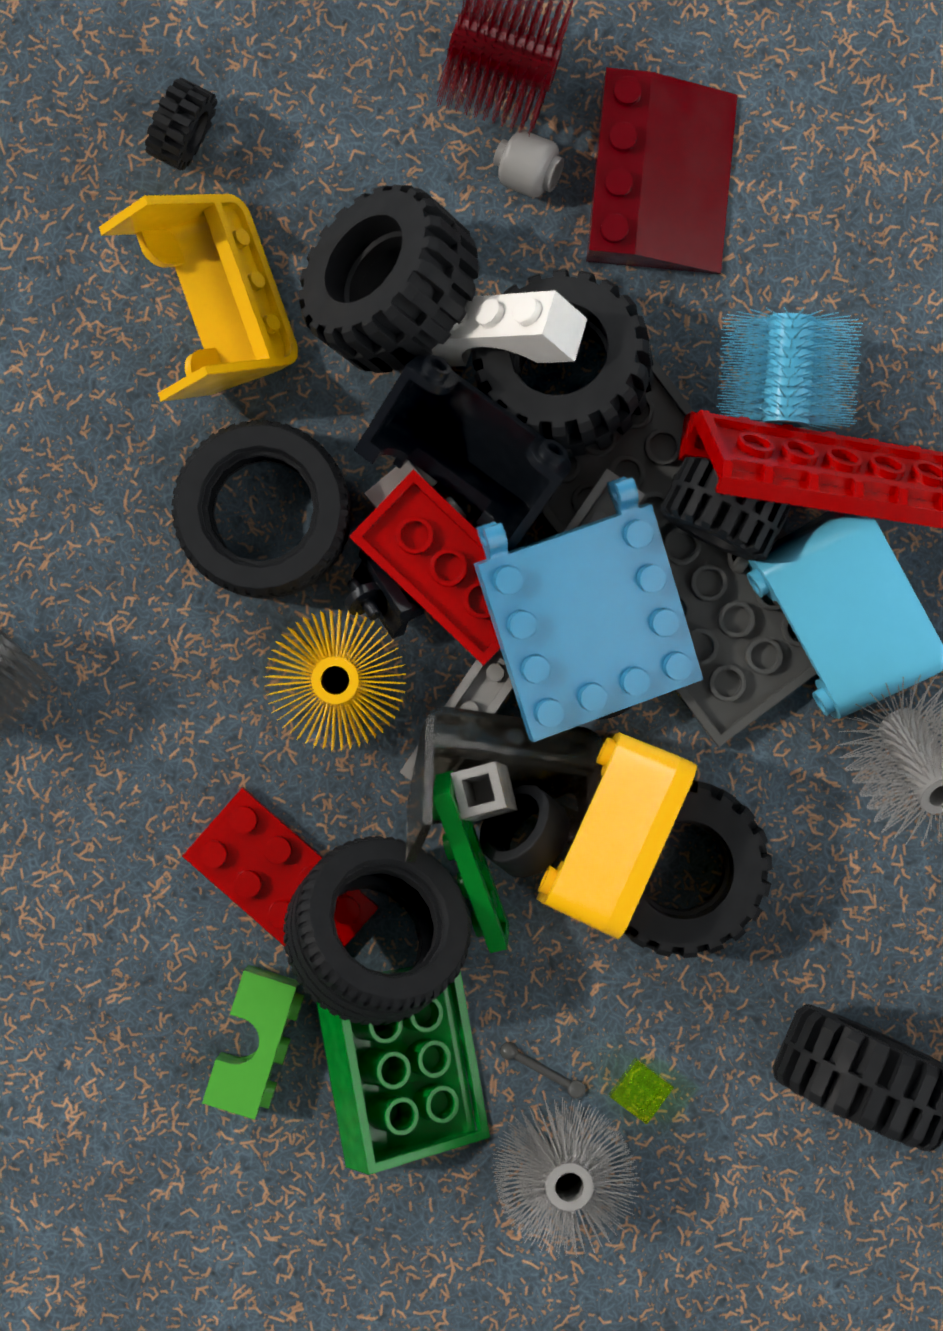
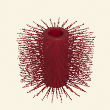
M463 0L462 12L460 15L458 12V19L454 30H452L453 33L447 48L446 61L448 60L443 71L444 76L439 87L441 102L444 92L446 95L448 87L449 94L446 102L449 109L450 102L452 105L455 91L457 94V89H459L456 97L459 108L461 102L463 104L465 93L468 96L465 104V113L467 115L468 109L470 111L472 100L474 103L475 95L477 96L476 91L478 87L479 94L474 105V113L477 117L484 99L486 106L483 114L486 118V115L488 117L490 107L492 109L496 93L497 102L493 110V118L496 121L501 105L503 107L506 91H508V98L501 119L504 125L507 116L510 114L512 103L515 101L516 93H519L511 118L515 124L519 111L521 112L528 86H530L531 89L525 102L526 106L520 124V131H522L525 122L528 120L530 109H532L536 90L538 92L539 89L540 91L536 98L538 100L532 113L533 117L529 132L532 133L539 118L546 92H549L559 65L563 50V38L569 25L568 21L572 12L573 0H571L570 5L568 4L555 44L552 41L558 29L557 25L561 17L563 0H560L559 5H557L554 18L552 17L549 33H545L550 21L549 17L553 9L554 0H549L547 9L545 7L542 23L539 21L543 10L544 0H538L535 13L534 11L531 12L535 0H528V4L526 1L523 17L522 15L520 17V14L525 4L524 0H517L516 7L514 4L515 0H508V2L506 0V3L505 0H497V2L496 0L495 2L494 0H486L485 5L483 0H466L465 6ZM532 15L530 27H527L530 17ZM538 25H539V29H538V33H537V38H536V37H534V35H535V32H536V30H537V28H538Z

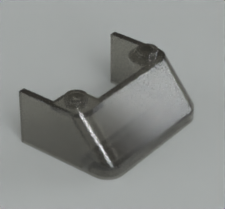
M453 707L433 709L427 715L421 730L408 795L406 862H416L432 824L441 823V820H433V787L436 774L451 770L457 772L495 761L507 765L512 789L521 785H535L565 808L570 820L569 835L566 843L572 844L602 778L601 769L603 765L596 763L598 754L604 744L602 739L591 729L576 726L533 742L529 740L523 719L520 717Z

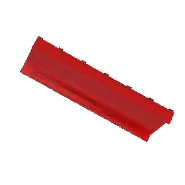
M702 409L694 415L690 433L700 436L719 478L715 488L717 493L943 529V452L921 449L920 446L915 445L903 446L880 442L878 439L873 438L862 439L838 435L832 431L820 432L796 428L785 423L779 425L755 421L743 416L737 418L713 414Z

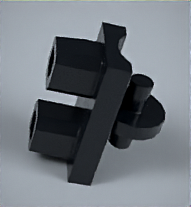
M361 549L359 557L362 562L347 584L351 593L345 600V607L352 615L366 613L370 620L379 618L392 639L405 634L408 621L424 614L425 610L404 589L401 590L397 583Z

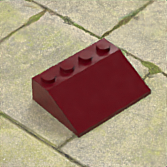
M606 67L602 87L586 262L721 274L737 94L651 71Z

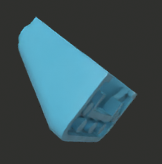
M827 511L775 542L766 560H748V566L751 571L747 573V578L753 590L759 597L767 595L771 600L778 602L819 679L815 680L817 690L812 695L824 715H831L837 719L843 718L862 709L861 707L865 708L867 705L876 703L877 701L874 697L878 701L889 697L888 689L891 695L898 693L899 690L902 691L903 677L904 689L915 685V681L916 684L917 682L920 683L943 671V643L874 518Z

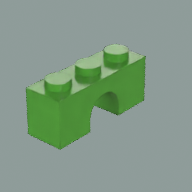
M251 965L244 969L230 1015L245 1019L255 1027L259 1036V1046L254 1053L243 1057L220 1052L215 1060L202 1104L253 1120L256 1119L261 1107L270 1108L277 1082L269 1080L274 1063L283 1065L291 1041L290 1038L284 1037L283 1034L288 1019L297 1021L305 995L297 993L299 987L297 980Z

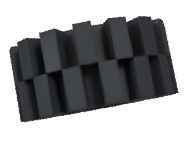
M180 77V79L174 80L173 86L170 85L166 90V97L162 96L160 99L158 111H154L151 118L154 121L148 127L147 134L149 136L145 140V146H147L145 149L146 153L178 170H185L186 166L192 163L193 156L198 153L199 146L203 143L205 134L212 125L210 121L216 112V95Z

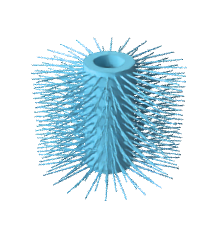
M785 307L786 313H776L768 309L774 313L772 315L755 311L769 317L736 311L758 317L731 315L753 319L723 318L742 321L722 322L753 324L732 323L734 325H727L725 327H734L736 329H721L735 331L727 333L749 334H726L733 336L721 337L741 339L721 340L733 343L722 346L749 348H720L747 350L722 352L729 356L744 357L720 356L739 358V360L723 361H745L725 363L741 364L739 366L724 365L744 368H722L741 370L721 371L740 372L723 374L739 375L742 377H720L746 378L719 379L740 381L723 382L736 383V385L720 384L739 387L718 388L746 389L720 390L735 391L726 394L739 396H717L740 397L718 398L737 399L722 401L734 403L723 405L743 406H716L743 408L719 409L731 411L721 413L737 414L725 415L737 418L740 415H745L743 417H749L750 420L779 425L785 423L796 428L803 427L805 429H808L806 428L807 426L825 429L814 425L833 427L828 425L847 426L831 423L856 424L831 421H854L834 419H853L841 417L849 414L839 413L857 412L828 411L856 410L840 409L850 406L838 404H857L837 402L858 401L835 400L854 399L838 397L853 395L833 394H859L834 392L857 391L836 389L852 388L837 385L856 384L830 382H859L834 380L856 379L838 378L841 376H856L837 374L860 373L827 371H859L838 370L840 368H854L835 365H859L835 363L860 362L832 361L856 360L835 357H858L831 355H861L845 353L860 351L850 349L860 346L839 343H862L848 341L858 340L859 338L847 337L862 334L845 333L861 332L850 329L860 326H847L844 324L863 323L833 322L859 319L826 320L850 316L816 319L832 314L814 317L812 315L815 313L809 315L801 314L803 309L799 313H788ZM736 325H744L750 327H736ZM833 326H843V327H849V328H838V327H833ZM838 329H844V330H853V331H836V330H838ZM739 336H741V337H749V338H733V337H739ZM842 337V338H854V339H836V338ZM740 344V345H746V346H730V345ZM835 346H853V347H835Z

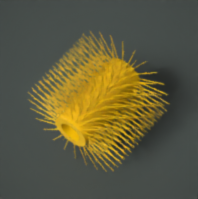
M338 609L336 643L333 611L329 610L331 641L325 614L320 611L326 643L314 614H312L321 643L307 618L302 617L315 644L300 623L295 622L313 650L294 629L288 628L309 653L287 635L281 634L306 657L284 643L276 642L306 663L278 650H272L305 667L276 658H267L305 672L277 667L266 668L310 677L264 676L269 678L310 680L268 684L265 686L311 684L266 695L312 686V688L271 702L274 703L313 689V691L283 706L285 707L315 692L279 718L281 719L317 695L282 728L292 722L319 698L289 734L295 731L318 704L299 734L298 738H300L322 705L305 744L309 741L324 711L313 748L316 746L329 710L322 750L327 743L332 712L331 751L335 746L336 713L338 715L341 751L344 747L342 718L349 749L351 750L352 742L346 713L359 747L361 742L352 716L367 744L369 739L355 711L375 738L377 734L362 712L382 733L384 730L360 702L388 726H390V723L368 703L395 719L393 714L366 696L398 711L400 710L399 707L368 692L403 702L402 699L366 687L405 693L402 690L366 683L406 684V682L360 679L406 675V673L362 675L405 665L360 673L401 658L402 656L359 670L399 649L396 648L358 667L394 640L355 665L386 637L388 632L356 660L381 630L382 626L354 656L375 621L373 620L353 650L367 620L365 616L348 651L359 616L358 613H356L345 646L350 611L347 612L340 648L342 611ZM333 666H339L348 673L349 685L343 692H333L325 685V674Z

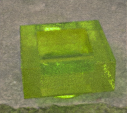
M635 1057L609 1092V1096L645 1124H648L674 1086Z

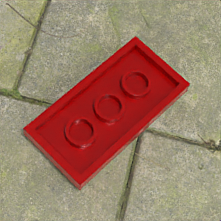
M413 469L352 532L349 538L484 666L500 650V646L473 564L487 559L477 529Z
M244 787L238 791L182 855L185 860L284 947L286 944L283 943V936L285 935L283 925L286 923L284 918L288 912L287 907L291 902L290 899L308 873L323 858ZM361 890L347 891L337 898L334 920L338 938L344 947L379 908Z

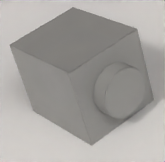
M495 761L451 773L461 819L475 822L518 810L507 765Z

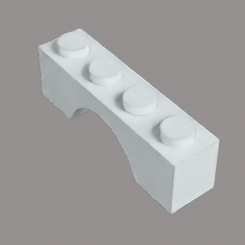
M556 291L474 296L473 300L468 301L464 308L466 315L461 323L458 324L456 322L449 332L451 334L449 339L443 345L438 343L432 349V355L441 357L450 367L466 366L471 348L490 347L510 351L536 363L575 362L587 318Z

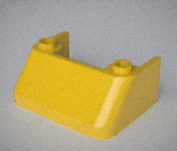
M232 194L144 195L99 226L101 236L136 234L143 255L151 263L162 268L175 267L203 349L193 352L186 358V377L158 392L160 402L213 395L278 372L296 361L298 345L251 213L240 198Z
M612 733L602 745L596 763L603 765L601 769L602 778L564 861L559 863L557 868L552 866L547 868L539 885V893L536 899L548 907L619 939L633 916L694 779L697 764L623 733Z

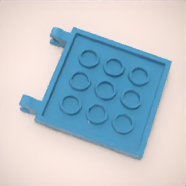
M621 477L607 482L608 492L616 514L508 551L507 537L502 523L496 524L493 521L477 527L478 536L487 559L473 564L528 738L533 742L704 680L653 506L647 503L638 506V490L633 477L628 479Z

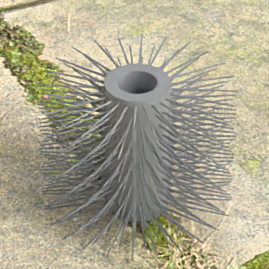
M903 677L902 702L899 690L901 709H899L894 697L898 709L896 710L888 689L894 712L888 703L887 705L892 713H889L880 704L886 711L885 713L882 710L886 717H883L877 711H875L877 713L875 714L863 708L881 718L882 722L878 720L881 724L868 719L869 721L860 718L852 719L879 726V729L838 731L860 732L873 735L838 744L864 745L839 758L860 757L859 759L865 757L857 762L859 763L868 757H872L857 765L851 763V766H847L845 770H860L856 777L853 778L852 783H866L865 786H869L871 783H873L872 785L878 783L870 789L881 784L879 787L871 790L874 792H867L868 790L865 789V786L862 788L864 792H860L865 797L873 796L872 799H876L878 796H880L879 798L886 796L879 801L885 798L887 800L874 805L876 806L874 807L875 809H880L881 811L885 808L887 809L885 812L898 804L897 808L885 815L895 810L893 814L882 818L885 819L891 816L884 826V831L887 830L888 824L901 811L905 810L895 820L909 810L907 815L890 826L892 827L905 818L892 841L919 816L909 838L910 840L928 813H930V818L924 839L925 837L927 838L930 823L932 829L933 815L936 821L935 814L939 813L938 843L940 839V821L943 830V707L934 713L943 704L933 711L937 705L943 702L942 700L936 704L943 692V687L923 706L925 697L935 678L928 686L926 692L923 693L922 698L914 709H912V704L917 689L916 681L912 699L910 690V705L908 707L906 698L907 708H903ZM936 696V698L931 702V704H930V705L926 708V710L921 714V711H922V710L929 704V702ZM876 736H879V737H880V738H878V739H871V740L859 741V740H864V739H868V738H872V737H876ZM868 745H872V746L869 747V748H866V749L860 750V751H858V752H855V751H857V750H859V749H861V748H864V747H866V746H868ZM862 777L867 778V779H864V780H862V781L858 780V779H860V778H862ZM921 807V811L905 826V824Z
M562 1097V1114L559 1111V1107L557 1110V1103L555 1104L557 1132L553 1116L545 1100L554 1143L541 1111L540 1114L551 1144L530 1109L534 1123L542 1138L524 1114L523 1118L527 1124V1129L518 1122L517 1124L525 1132L523 1133L519 1128L517 1129L513 1126L519 1131L518 1134L524 1138L522 1139L524 1142L514 1134L510 1135L513 1138L511 1139L513 1142L506 1138L503 1140L514 1144L518 1148L507 1142H502L519 1152L503 1146L512 1151L502 1149L510 1154L499 1152L505 1154L499 1156L505 1159H494H499L506 1163L495 1162L500 1165L493 1166L505 1169H494L500 1171L493 1172H503L495 1174H504L496 1176L507 1177L496 1178L500 1180H495L498 1181L495 1183H505L497 1184L501 1185L497 1186L500 1187L497 1188V1190H500L497 1192H500L498 1195L502 1196L499 1202L505 1204L508 1207L507 1209L517 1202L526 1199L520 1205L507 1210L508 1214L516 1208L518 1209L520 1206L527 1204L518 1212L512 1213V1217L519 1214L517 1217L519 1220L534 1208L521 1222L519 1221L518 1226L522 1223L524 1224L528 1219L527 1223L516 1234L535 1219L529 1230L533 1229L537 1223L532 1233H535L539 1227L535 1239L540 1231L542 1233L546 1224L541 1242L547 1231L544 1244L548 1235L549 1239L550 1236L552 1237V1243L556 1227L557 1238L559 1226L557 1248L561 1230L559 1252L561 1240L563 1245V1238L565 1250L566 1238L567 1256L568 1236L570 1237V1242L572 1240L574 1253L576 1251L574 1225L584 1250L576 1210L591 1246L592 1243L579 1209L582 1210L602 1246L589 1216L608 1240L609 1238L603 1229L604 1227L600 1219L609 1228L611 1227L614 1231L615 1229L609 1224L611 1219L608 1216L610 1215L603 1209L606 1207L613 1214L616 1213L614 1207L628 1212L614 1205L613 1203L623 1206L610 1198L618 1202L620 1200L631 1202L617 1195L631 1198L628 1196L635 1195H629L631 1193L624 1191H637H631L620 1186L632 1187L626 1185L639 1184H623L619 1182L632 1183L627 1181H636L631 1179L639 1178L621 1177L634 1176L632 1174L637 1173L608 1175L616 1172H631L626 1170H634L637 1167H621L634 1163L626 1158L609 1162L616 1157L629 1154L623 1150L625 1149L623 1146L612 1153L606 1154L611 1149L623 1145L620 1142L612 1148L604 1150L607 1146L619 1140L618 1136L620 1133L616 1132L615 1136L611 1135L616 1129L613 1126L594 1143L613 1122L606 1128H603L610 1120L609 1118L606 1122L605 1120L603 1121V1125H598L595 1129L596 1125L599 1122L601 1123L602 1120L598 1121L597 1119L593 1125L596 1118L595 1115L591 1121L594 1114L593 1111L588 1121L586 1119L583 1125L585 1115L581 1122L580 1111L577 1112L575 1108L572 1124L573 1105L570 1124L571 1109L568 1121L567 1105L565 1111L564 1101L563 1113ZM566 1114H567V1133H566ZM589 1129V1131H588V1133H587V1136H586V1137L584 1138V1140H583V1137L585 1136L587 1130ZM597 1131H599L598 1134L596 1135L595 1139H593V1140L590 1142V1140H591L592 1137L595 1135V1133H596ZM608 1135L604 1142L598 1144L605 1136ZM615 1137L608 1145L601 1148L606 1141ZM625 1151L615 1157L609 1158L614 1153ZM629 1161V1162L624 1163V1164H622V1165L609 1166V1165H612V1164L617 1163V1162ZM510 1166H518V1167H523V1168H514V1167H510ZM615 1168H626V1169H622V1170L610 1171V1170H613V1169H615ZM517 1170V1171H523V1172L511 1173V1172H504V1171ZM565 1173H570L568 1176L564 1178H559L561 1175ZM505 1175H521V1176L509 1177V1176H505ZM608 1177H620L627 1179H608ZM511 1179H519V1180L514 1181V1182H502V1181H507V1180H511ZM510 1184H519L511 1188H503ZM604 1185H613V1186L620 1187V1188H623V1189L612 1188V1187H608V1186H604ZM513 1188H520L514 1192L502 1193ZM614 1190H617V1191H620V1192H624V1193H627V1194L618 1193V1192H616V1191H614ZM513 1193H519L515 1197L504 1199ZM523 1196L522 1198H520V1199L517 1200L516 1202H513V1203H511V1204H508V1203H507L508 1201L511 1202L513 1199H515V1198H517V1197ZM531 1206L525 1213L522 1214V1210L524 1211L527 1207ZM603 1217L609 1222L608 1224L602 1219Z

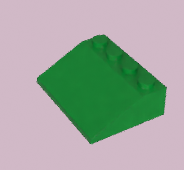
M413 966L382 971V973L406 972L411 970ZM461 971L454 982L420 1012L406 1020L403 1019L400 1022H392L387 1025L382 1023L379 1026H374L371 1023L369 1025H361L360 1022L355 1024L350 1022L349 1019L343 1020L338 1015H332L329 1013V1009L324 1010L316 1002L346 1168L370 1175L490 1138Z

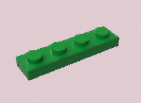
M454 770L436 774L433 793L428 794V805L433 820H441L445 831L442 839L446 856L449 861H456L459 869L457 873L458 886L462 890V895L465 899H470L474 909L471 912V919L475 934L478 938L484 937L489 953L507 950L510 925L485 855L482 852L473 822L461 819L451 778V773Z

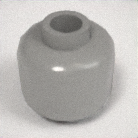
M522 130L520 133L517 131L509 141L506 139L501 140L494 155L493 164L498 166V178L501 185L532 198L540 197L545 191L552 192L560 179L564 167V158L559 156L557 143L535 133H530L529 136V131Z

